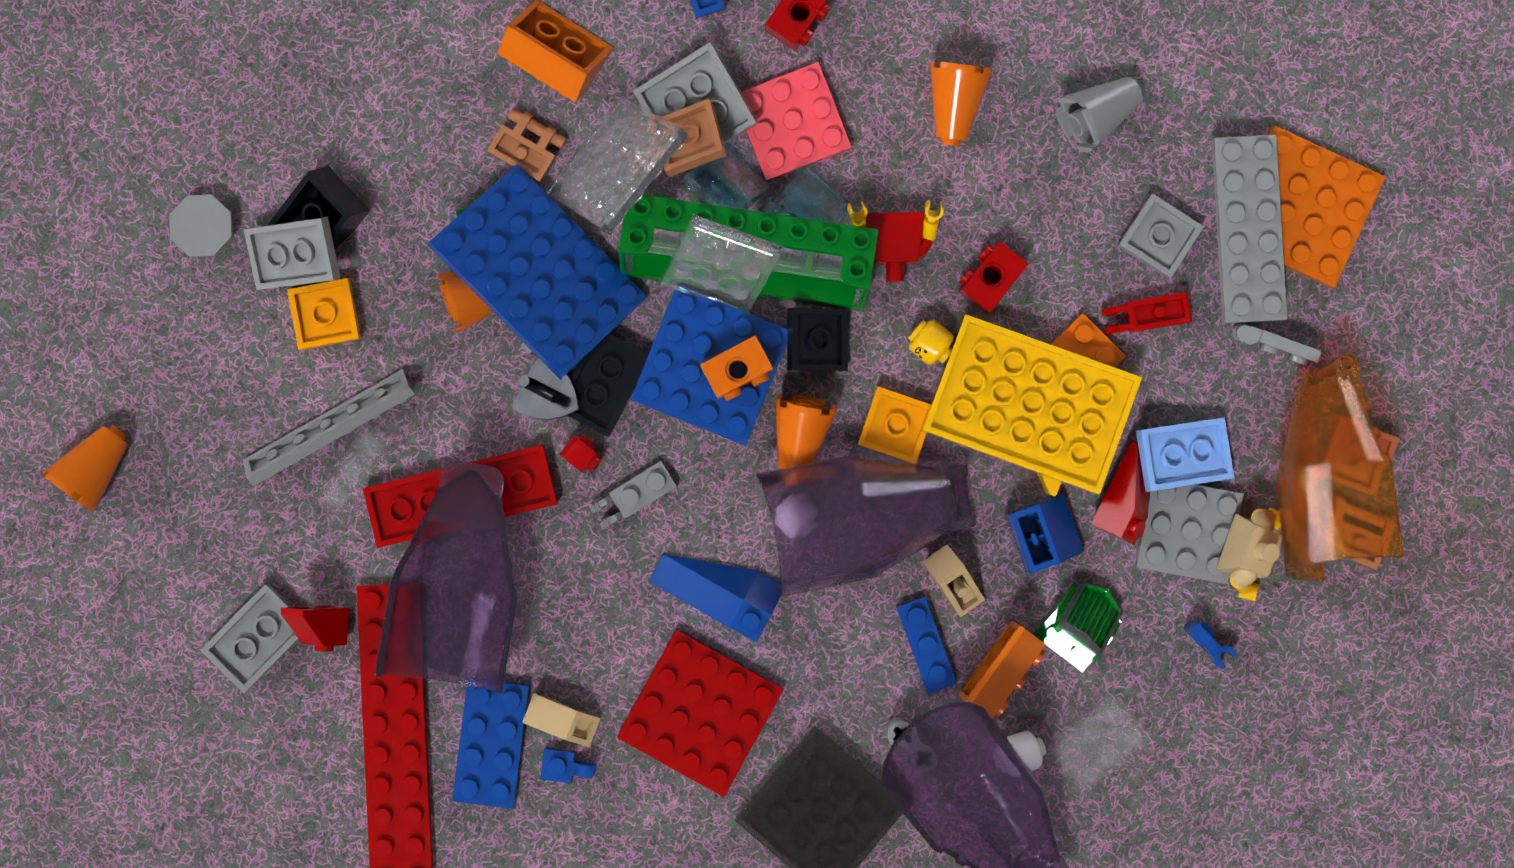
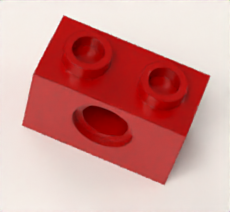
M781 0L766 22L765 31L794 51L797 50L799 45L805 47L814 34L811 28L818 19L822 22L832 7L828 4L830 0ZM796 9H804L809 16L803 21H798L793 18L792 12Z
M1001 241L994 247L988 244L978 257L982 263L975 271L969 268L959 281L963 285L959 293L985 314L991 313L1029 265ZM991 268L997 272L998 281L996 284H989L984 280L983 272L985 269Z

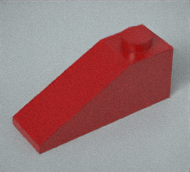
M1131 441L1091 524L1105 533L1135 545L1137 539L1144 533L1145 522L1148 518V492H1145L1138 443Z

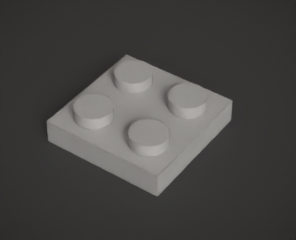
M1152 193L1117 247L1162 276L1170 279L1204 226Z

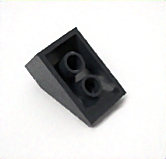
M324 167L306 173L268 225L328 217L334 249H336L355 231L370 212V209L330 167Z

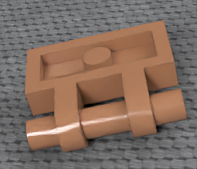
M513 108L508 118L517 123L515 128L511 130L502 124L487 152L512 167L518 164L532 179L542 183L556 159L554 154L547 151L549 145L552 143L562 149L567 138L560 135L558 129L549 125L547 127L536 121L531 113L527 111L523 113ZM527 130L541 137L537 144L523 137Z

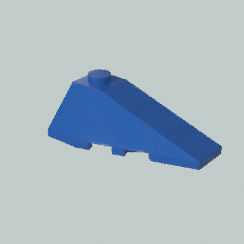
M663 554L649 582L756 643L786 586L757 570Z

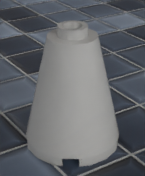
M1124 77L1064 95L1057 101V103H1060V106L1056 108L1059 125L1068 140L1072 135L1074 136L1075 140L1079 143L1075 146L1078 150L1085 153L1091 152L1143 102L1144 89L1138 80Z

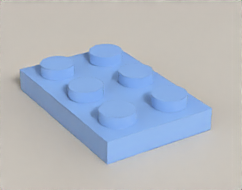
M1225 417L1136 431L1145 492L1235 478Z

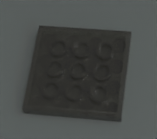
M813 725L735 817V822L789 868H857L906 811L909 805L816 725Z

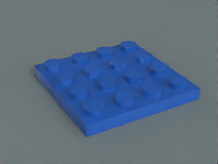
M677 285L630 400L746 446L787 345L788 329ZM756 335L773 367V371L768 373L770 379L755 387L752 382L741 387L743 393L727 402L724 397L717 399L700 364ZM735 362L730 366L729 374L735 379H741L747 374V367L741 362Z

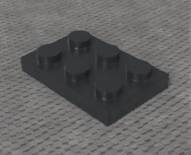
M609 333L577 364L570 377L577 391L580 410L568 416L610 437L635 390L649 354Z

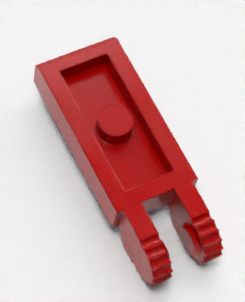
M1187 292L1124 303L1125 305L1101 309L1102 316L1107 317L1126 312L1128 324L1109 325L1105 328L1106 335L1126 331L1134 333L1192 322Z

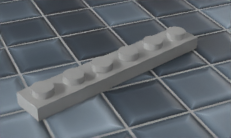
M403 369L243 459L248 481L255 486L264 480L270 479L281 470L298 463L311 453L323 449L327 444L343 435L351 433L355 428L371 419L377 418L397 404L405 402L408 398L415 395L408 375Z

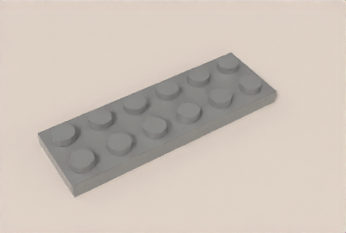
M1276 134L1214 138L1211 141L1222 324L1287 320Z

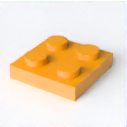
M349 278L287 289L298 350L302 351L361 339Z
M877 386L857 445L916 464L927 432L922 430L932 405Z

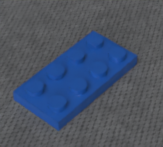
M468 678L452 801L514 809L525 724L522 721L527 711L530 685Z

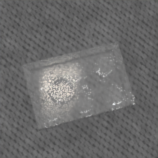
M1112 690L1047 742L1045 748L1046 754L1082 797L1154 739L1119 695Z

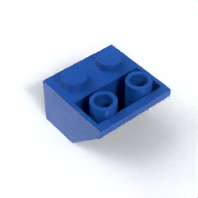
M1064 493L1005 514L1025 572L1032 574L1060 564L1084 552Z

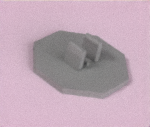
M212 194L187 195L169 214L170 240L189 257L216 256L233 237L232 212Z

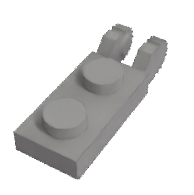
M1236 324L1231 329L1232 337L1237 342L1240 341V343L1245 345H1252L1258 342L1261 344L1260 350L1273 355H1277L1280 350L1290 354L1288 360L1304 366L1307 365L1308 361L1318 363L1321 356L1320 350L1253 326Z
M660 461L609 492L610 495L589 508L592 513L599 512L612 501L615 502L619 512L602 520L599 525L603 530L624 517L626 519L675 489L677 485L663 462Z

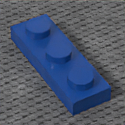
M923 596L896 606L927 693L930 694L957 684L926 597Z

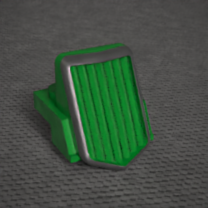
M1073 583L1056 602L1054 609L1036 628L1034 636L1083 673L1093 660L1096 661L1103 654L1106 646L1114 638L1123 621L1120 618L1121 610L1108 588L1089 583H1083L1079 586Z

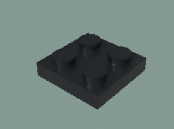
M787 308V370L848 371V309Z

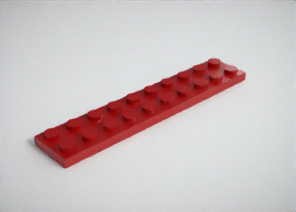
M420 582L356 586L369 865L370 868H433Z

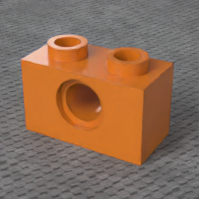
M756 335L700 364L717 399L724 397L726 402L742 394L741 387L751 382L755 387L770 379L768 373L773 371V367ZM735 362H741L746 365L747 374L741 379H735L729 374L730 366Z

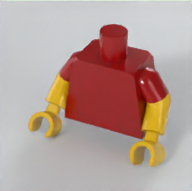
M927 200L925 203V218L924 212L867 213L868 211L863 201H861V210L853 212L852 206L849 203L847 211L852 219V226L878 229L873 265H886V283L904 282V265H915L918 259L925 257L936 239L939 219L944 213L943 202H940L938 210L932 211L929 209L930 200Z

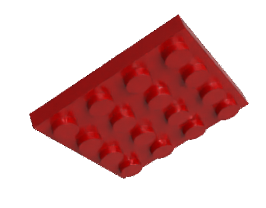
M676 629L616 738L720 796L725 797L784 688Z

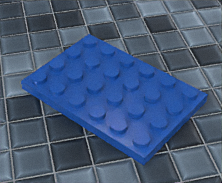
M518 164L428 243V246L560 380L648 297L626 274L621 273L620 268Z

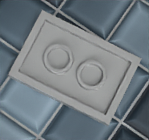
M328 217L244 229L256 290L340 279Z
M269 583L265 584L200 650L244 694L299 640L281 615L282 607L292 606Z

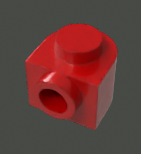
M584 434L580 438L574 435L559 454L584 474L588 469L593 472L603 460V457L594 450L597 444Z

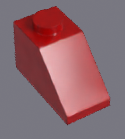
M327 605L281 608L282 617L302 644L315 645V651L324 652L334 651V646L347 645L349 608Z

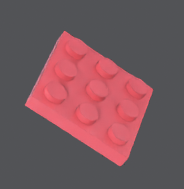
M819 62L741 92L759 123L746 132L766 182L852 148Z

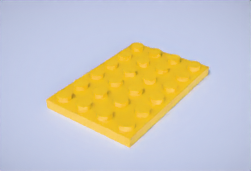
M965 314L922 431L1100 495L1142 377Z

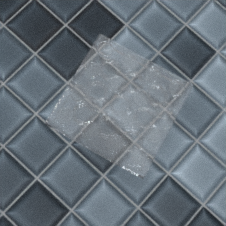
M622 97L546 193L610 235L614 229L620 226L623 217L631 207L642 198L643 192L649 184L661 174L663 167L672 155L680 150L688 134L681 127Z

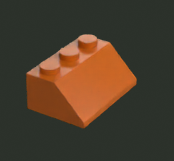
M535 0L508 24L497 54L507 59L511 64L528 72L537 80L555 89L562 96L576 102L588 90L614 47L539 0Z
M1011 621L958 695L965 703L990 720L995 715L999 717L1009 704V701L1006 699L1013 690L1017 692L1025 683L1027 676L1024 674L1030 666L1033 665L1035 667L1045 655L1043 648L1046 644L1021 625Z

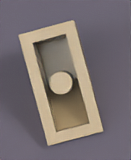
M948 544L922 561L960 618L985 601L968 570Z

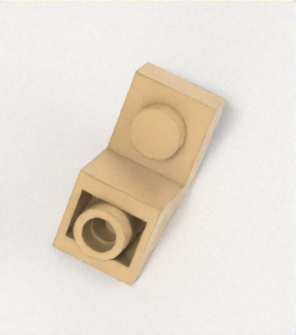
M533 693L522 722L566 741L590 747L601 718L571 708L557 700Z

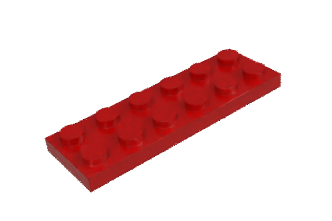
M544 444L363 488L377 548L558 504Z

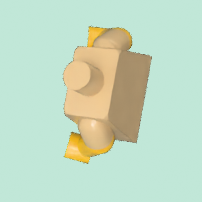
M1270 507L1268 510L1261 508L1254 510L1251 519L1235 514L1216 569L1231 574L1230 583L1239 592V598L1256 601L1260 584L1253 582L1257 578L1268 577L1273 563L1280 556L1279 546L1282 535L1275 530H1279L1286 514Z

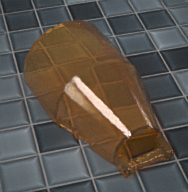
M1345 353L1337 357L1335 362L1320 369H1310L1303 374V383L1297 387L1275 486L1282 535L1285 576L1295 580L1325 581L1323 562L1365 557H1404L1392 461L1389 453L1382 451L1378 438L1382 435L1378 427H1373L1368 413L1372 410L1359 379L1356 358L1350 353Z

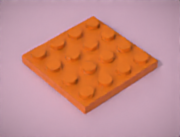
M1274 125L1271 127L1268 135L1276 134L1284 267L1329 288H1335L1386 176Z

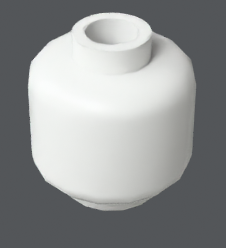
M1022 731L1003 738L1000 747L997 749L998 759L1002 768L1005 771L1009 770L1010 773L1016 776L1039 769L1043 763V756L1046 754V748L1042 739L1036 738L1030 731Z

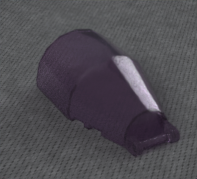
M843 456L757 473V481L763 490L768 505L778 552L781 586L775 587L777 595L784 597L872 579L947 534L976 526L975 515H971L967 489V465L959 464L937 468ZM950 479H954V485H955V491H956V498H957V504H958V511H959V516H958V517H957V509H956L955 497H954L953 489H952V486H951V483H950Z
M972 702L948 703L935 708L911 723L892 744L883 762V790L933 850L940 854L942 852L947 853L955 858V862L962 867L967 865L970 868H1069L1058 852L1040 781L985 708Z

